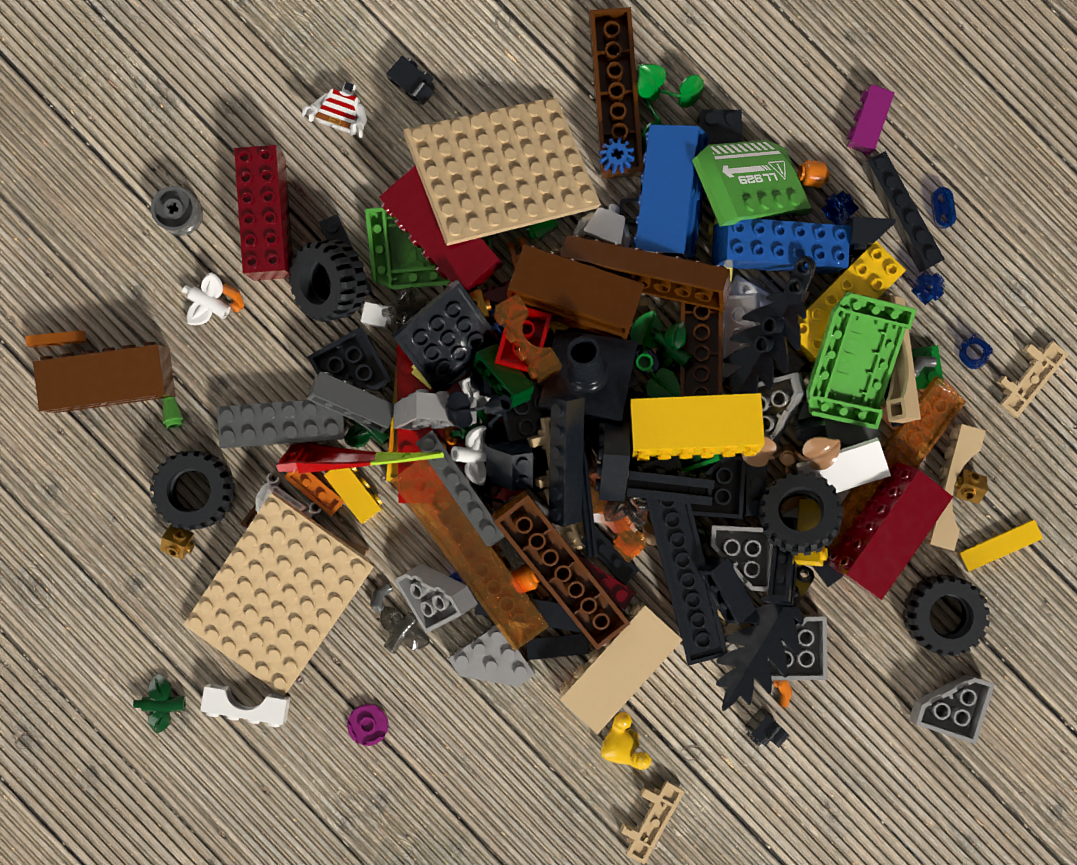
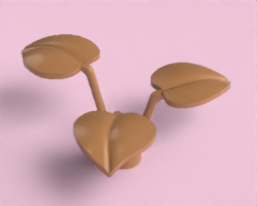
M764 436L765 445L760 452H757V455L744 456V453L741 454L744 461L754 467L764 466L768 463L769 458L775 459L780 455V462L785 465V473H788L789 466L795 463L796 456L804 462L809 461L811 468L814 470H825L831 467L838 458L840 440L826 437L810 438L805 442L803 455H801L799 450H796L791 444L783 445L776 452V443L771 438ZM795 496L786 500L781 510H792L799 505L800 499H804L805 496Z

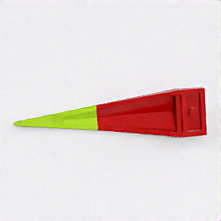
M307 442L291 444L276 466L278 472L287 471L292 473L298 470V473L301 474L443 458L444 454L443 452L395 453L363 451Z

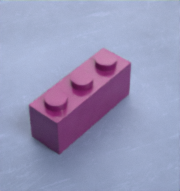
M873 84L867 90H863L859 100L862 102L860 109L857 108L853 117V121H856L855 125L849 129L846 137L849 140L848 148L868 155L875 150L895 92Z

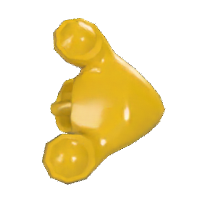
M619 712L614 717L612 728L602 744L601 756L610 762L628 764L639 770L647 769L651 765L652 758L646 752L636 753V749L640 746L639 734L633 729H627L632 724L631 715L627 712Z

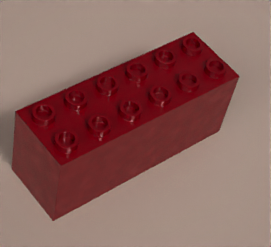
M277 145L234 148L243 274L253 281L289 278L291 276L289 268L293 264L291 262L293 254L286 157Z
M416 165L379 196L383 202L381 207L392 218L396 217L394 222L405 233H410L407 237L419 249L423 248L422 255L429 262L437 265L435 270L442 278L451 281L448 284L449 286L457 280L467 293L473 292L504 265L481 237L446 245Z
M896 462L889 469L891 476L885 477L883 482L878 485L872 498L866 502L865 508L855 518L853 525L842 537L840 544L830 554L826 562L827 565L857 587L881 601L953 498L951 494L922 471L900 462Z

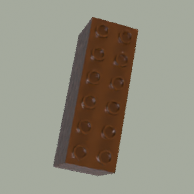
M524 244L508 286L506 305L511 306L512 303L552 314V321L594 335L627 339L645 284L634 278L622 277L616 272L601 270L595 265L588 266L576 259H567L561 257L558 253L546 252L537 246Z
M146 342L142 347H136L134 344L124 345L123 349L116 350L115 347L103 348L102 352L86 350L81 352L82 355L65 353L61 354V358L43 356L40 357V361H33L39 412L62 413L176 397L170 348L157 344V342Z

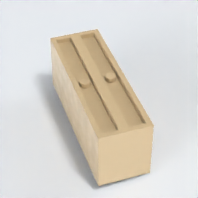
M643 602L640 604L635 603L629 610L630 615L627 619L630 625L600 649H594L587 656V663L584 666L580 664L573 672V678L570 681L566 680L559 687L560 701L596 734L605 727L683 640Z

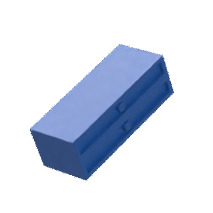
M650 125L649 131L646 133L647 152L643 156L645 169L641 175V185L643 186L642 194L638 198L640 212L636 217L638 229L633 244L635 248H640L646 252H659L665 256H678L684 259L695 260L703 185L692 159L709 145V135L699 126Z
M764 219L741 220L734 225L721 227L717 223L713 226L712 265L736 269L792 272L796 261L800 257L810 256L816 263L814 274L830 275L849 268L850 226ZM807 263L805 264V269H806V270L808 269V264H807Z

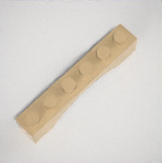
M888 295L879 298L880 300L905 306V298ZM909 329L905 331L891 374L890 389L886 399L889 422L906 423L921 419Z
M964 424L955 425V428H952L950 432V447L946 449L944 455L946 459L945 466L941 468L939 479H941L939 486L952 496L954 485L962 468L975 454L981 451L986 430ZM952 500L925 537V544L955 551L960 530L955 521Z

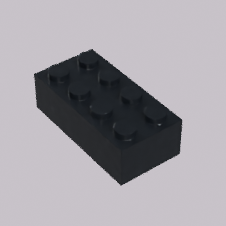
M700 110L698 126L709 135V145L742 142V110ZM703 188L702 197H707L706 192Z

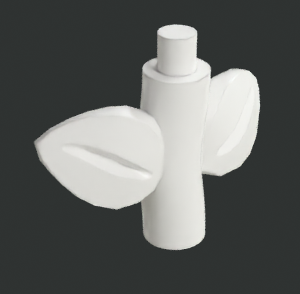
M212 272L207 274L202 280L201 289L195 286L193 288L188 285L184 286L182 292L187 294V298L194 302L187 312V324H204L209 321L212 313H215L222 319L227 317L231 307L219 299L223 292V285L217 275Z
M483 425L472 429L467 434L465 439L466 447L454 446L451 449L452 460L466 462L464 467L466 476L478 485H484L486 479V468L483 463L486 462L483 431L487 427Z

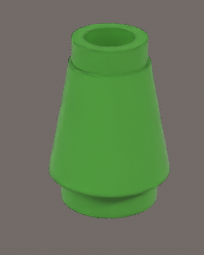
M175 397L164 398L163 424H166L168 429L182 426L184 418Z

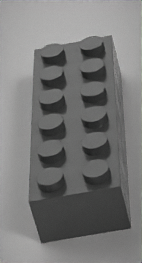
M310 400L217 407L219 448L345 440L347 433L345 416Z

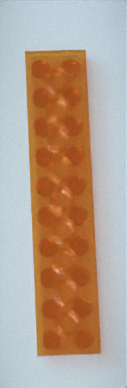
M934 377L918 399L921 419L898 426L882 447L888 469L896 462L917 469L966 403L941 378ZM885 478L852 488L841 502L843 515L839 532L833 538L832 543L829 546H825L829 556L840 544L842 537L849 531L855 518L860 515L865 508L866 502L872 498L878 485Z
M427 459L416 461L391 480L514 651L549 627V624L493 547L486 546Z

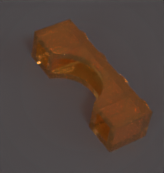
M516 294L496 305L494 317L499 325L503 324L506 329L505 335L510 343L514 342L517 347L516 353L521 361L525 360L530 377L532 379L536 378L537 382L540 383L561 371L562 364L551 347L541 348L534 346L525 338L522 325L528 318L529 311L519 294Z
M590 484L593 514H603L614 522L617 528V539L614 548L629 563L647 546L644 542L647 538L639 530L635 532L630 527L632 522L625 515L620 516L615 511L618 507L612 501L599 500V491H595V484L593 486Z

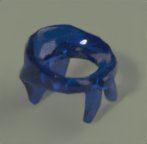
M973 334L967 340H963L959 351L961 362L970 369H980L994 353V350L986 341L981 338H974L976 334ZM971 344L981 346L983 356L975 360L969 358L966 353L967 347Z

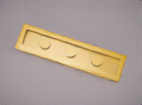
M1030 520L960 551L958 554L966 572H970L1043 539L1036 521Z

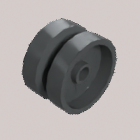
M165 187L157 192L152 200L150 209L152 218L158 226L173 235H189L197 230L202 222L203 209L201 203L194 195L182 187Z

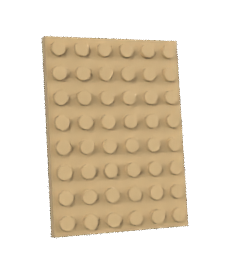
M557 97L404 129V137L447 246L596 209L601 205Z
M272 492L183 625L284 697L376 564L275 492Z

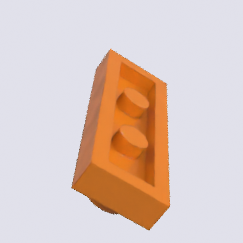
M297 470L292 473L288 472L284 477L331 517L345 503L336 492L312 472L299 474Z

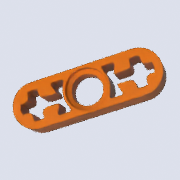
M86 331L25 336L26 347L29 348L87 342Z

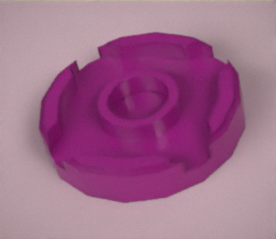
M369 703L355 708L347 722L350 737L356 743L364 746L375 745L383 740L389 727L388 716L384 710L375 704Z

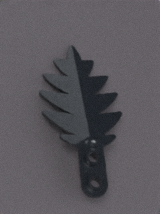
M802 256L796 261L784 292L773 293L766 297V299L776 303L759 307L742 316V320L759 322L762 325L748 328L729 338L733 342L753 345L740 349L723 359L724 363L744 366L723 381V385L733 387L731 395L757 393L759 378L768 390H772L774 384L773 359L784 373L788 372L789 358L786 338L796 351L800 350L801 331L798 315L802 319L807 317L802 300L816 270V263L812 257ZM806 263L808 264V269H807V270L805 269V264H806Z
M807 566L797 568L795 590L798 592L794 596V605L772 604L767 599L768 596L762 597L761 602L770 605L755 608L756 610L742 622L756 626L741 629L724 637L726 643L745 647L732 650L716 660L717 664L736 667L716 682V686L727 688L722 703V711L730 708L739 697L747 705L751 704L754 678L767 694H771L772 678L769 661L784 678L787 677V661L782 640L795 656H799V639L794 619L801 625L804 622L798 604L814 581L815 575L811 568ZM801 573L807 574L808 576L802 577Z

